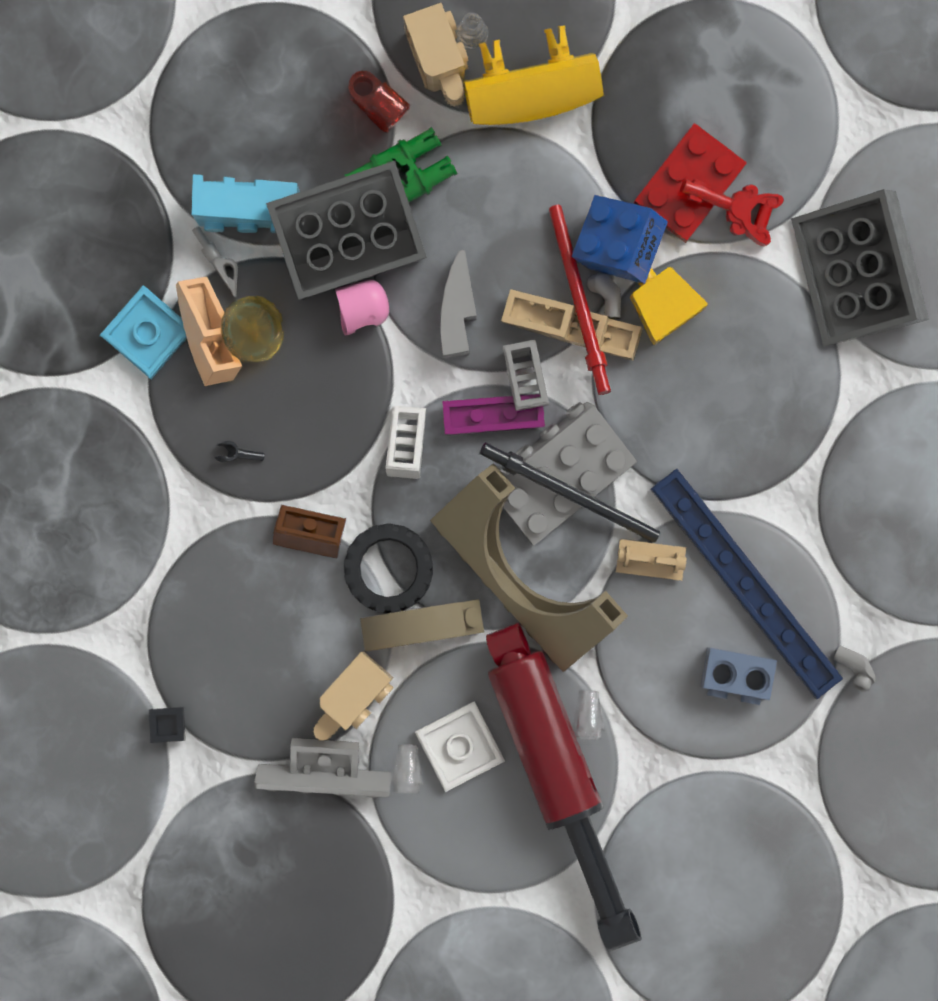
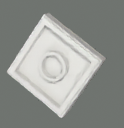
M475 701L415 731L445 792L505 762Z

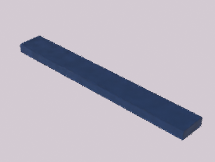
M676 468L650 489L813 697L819 699L843 680V677L680 471Z

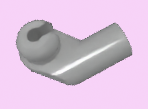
M597 273L596 275H591L587 280V288L590 292H598L604 298V315L608 316L609 319L621 318L620 288L607 274Z
M840 646L835 654L834 661L853 670L855 675L853 686L861 692L868 691L871 685L875 683L876 678L869 660L857 652Z

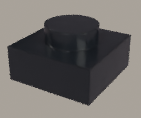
M184 707L149 709L150 743L186 741Z

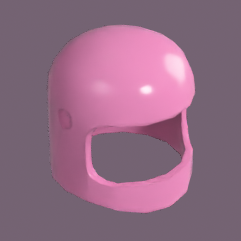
M367 279L335 288L344 335L353 334L357 329L367 325H381L388 318V298L382 285L377 281Z

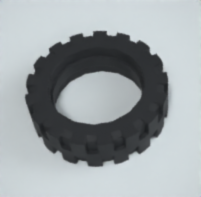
M389 523L375 525L360 533L349 546L344 560V577L351 594L365 607L383 613L400 612L418 603L429 589L433 576L432 556L422 538L409 528ZM391 540L402 543L410 549L416 560L417 572L414 582L408 590L396 596L386 597L374 593L366 586L361 575V563L363 556L371 546L381 541Z

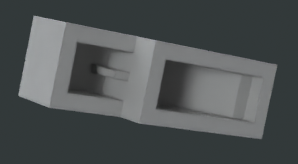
M465 250L458 251L444 289L440 331L443 359L469 355L464 322L477 320Z

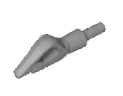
M199 226L194 228L192 232L203 247L202 253L213 265L227 288L231 290L233 297H237V263L232 259L222 258L214 242L210 243ZM225 266H232L233 279L227 277Z

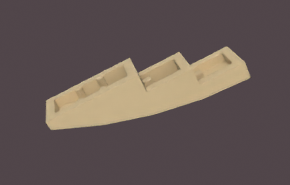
M510 289L501 322L585 347L574 305ZM590 312L600 351L634 361L643 330L642 327Z

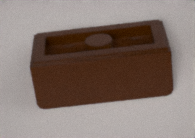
M281 504L273 532V544L337 558L346 518Z

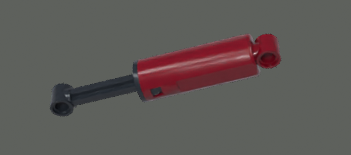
M519 623L487 634V646L497 667L488 672L490 682L548 830L565 826L600 919L597 920V925L605 948L610 952L641 941V932L635 915L630 908H625L589 817L601 811L604 807L543 652L536 651L530 654L527 638Z

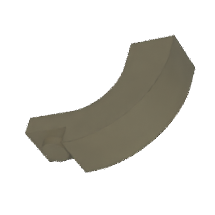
M479 600L360 618L365 652L484 633Z

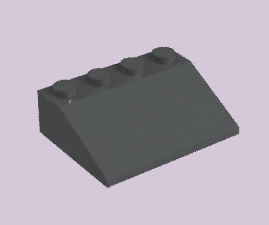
M395 161L266 203L299 300L427 258Z
M879 190L791 218L823 346L838 344L929 320L896 191Z

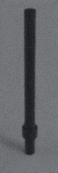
M486 442L480 450V455L502 465V470L512 475L517 473L653 543L656 542L660 535L659 530L523 461V457L512 451L506 453Z

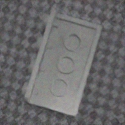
M579 402L565 413L567 417L557 425L553 423L547 426L540 433L539 436L541 438L531 446L530 444L524 445L515 454L523 457V461L595 497L637 463V461L597 408L589 402L584 404ZM502 465L497 467L516 488L506 500L503 508L532 545L537 544L582 507L517 473L512 475L502 470Z

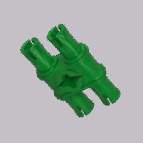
M430 127L408 141L400 139L397 141L398 144L377 155L372 154V157L369 158L370 162L348 174L346 173L344 176L347 177L395 161L397 167L402 172H406L407 184L402 181L409 203L424 194H431L433 186L453 175H457V171L454 165L451 164L448 155L423 170L417 168L415 164L416 158L436 147L442 146L438 136H435V131Z

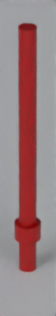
M554 205L549 208L587 351L585 356L588 371H592L598 395H605L611 392L605 370L608 364L605 353L600 351L577 262L572 258L573 247L562 206Z

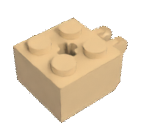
M438 3L403 16L405 35L425 88L432 92L442 90L443 96L446 98L445 101L450 106L462 105L465 98L462 82L465 81V70L469 69L467 64L469 60L463 43H456L455 41L457 38L455 31L457 27L451 11L445 12L442 3Z
M365 651L360 652L320 697V708L326 713L313 727V736H316V739L318 738L319 741H324L331 738L340 727L347 730L352 725L357 729L371 714L367 707L374 700L381 703L394 688L389 684L394 677Z

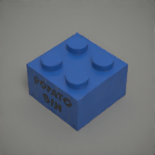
M594 195L572 258L590 270L645 284L668 221L652 208Z

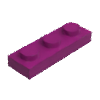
M540 394L520 395L521 401L540 397ZM513 396L442 401L445 436L545 428L543 406L516 411Z

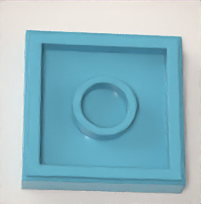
M144 285L100 334L103 339L150 379L157 374L187 339L182 318Z

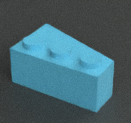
M193 174L192 216L198 225L204 226V231L223 232L224 227H237V231L243 233H255L257 228H271L270 232L276 233L266 203L298 193L299 187L297 183L268 180L235 182V178L224 177L223 182L203 181V175Z

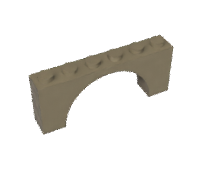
M493 463L477 475L430 521L437 528L440 535L446 538L455 548L462 560L468 563L476 572L484 585L490 588L498 597L506 610L512 613L520 622L528 635L542 647L550 660L564 672L614 631L628 615L607 591L583 602H559L536 593L517 577L504 556L499 537V521L503 506L516 488Z

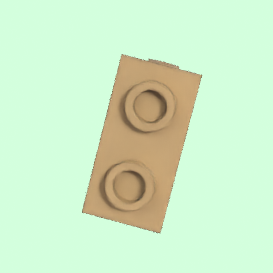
M620 539L616 572L682 581L683 570L686 568V547Z

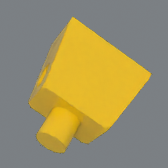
M668 267L658 275L651 268L645 284L637 282L640 288L630 296L631 302L653 345L699 314L708 305L671 267Z

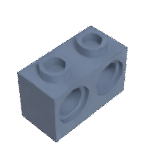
M707 648L700 687L708 689V696L727 699L729 692L741 695V702L760 705L761 699L770 700L777 660ZM720 664L726 665L730 671L729 679L722 684L717 683L713 678V670ZM756 670L762 675L763 682L758 689L752 690L746 684V677L748 673Z

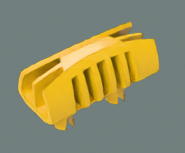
M565 25L558 26V43L552 29H544L551 58L548 60V63L509 71V69H505L500 39L493 40V58H491L487 44L485 42L479 43L485 73L482 74L483 77L463 81L471 122L479 125H500L534 121L555 116L595 101L604 96L596 54L589 53L574 57V54L570 55Z

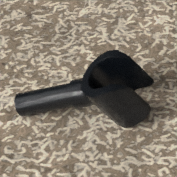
M225 441L216 445L224 446L228 450L227 456L215 457L219 462H228L236 458L264 460V453L239 449L232 441Z

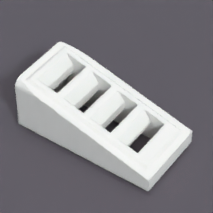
M393 406L386 460L387 476L420 478L426 408ZM399 419L418 420L417 425L399 424ZM397 434H416V438L397 437ZM396 446L415 449L414 452L396 451ZM395 460L413 461V464L395 462Z

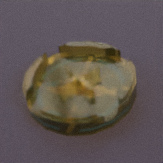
M246 296L234 300L226 308L221 320V334L225 346L233 356L243 362L256 363L270 359L279 351L284 340L281 313L272 302L261 296Z

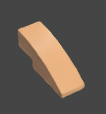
M207 276L178 281L176 290L183 327L204 386L233 381L242 368V364L238 356L233 353L226 343L223 333L226 315Z

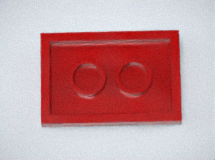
M694 123L635 199L634 204L652 208L668 221L666 228L686 243L715 205L705 201H701L698 204L688 200V195L680 192L682 182L684 180L692 182L693 179H697L707 183L706 188L724 194L746 166L747 162Z

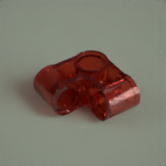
M358 71L351 76L348 85L350 99L385 133H388L410 110V104L386 82L382 83L369 71ZM359 82H368L373 88L371 93L366 96L358 95L354 91V87Z

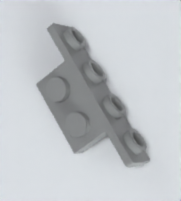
M292 738L290 766L258 764L254 787L268 791L330 793L338 796L362 795L371 798L389 797L391 773L358 770L359 742Z

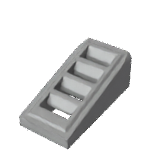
M536 340L503 346V356L516 411L549 405ZM531 356V361L513 364L512 359ZM532 367L534 369L533 373L518 376L515 374L517 370ZM536 379L537 384L518 388L517 383ZM539 391L540 397L521 401V394Z

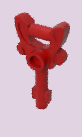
M693 179L692 182L688 180L682 182L680 192L687 194L688 200L698 204L701 201H705L725 209L726 219L731 223L729 229L733 235L737 236L745 233L754 243L760 246L769 245L771 237L766 228L772 210L781 206L784 202V198L781 195L771 193L758 195V188L755 185L749 184L744 186L742 191L733 193L730 198L706 188L707 183L697 179ZM758 204L760 207L753 225L751 223V210Z

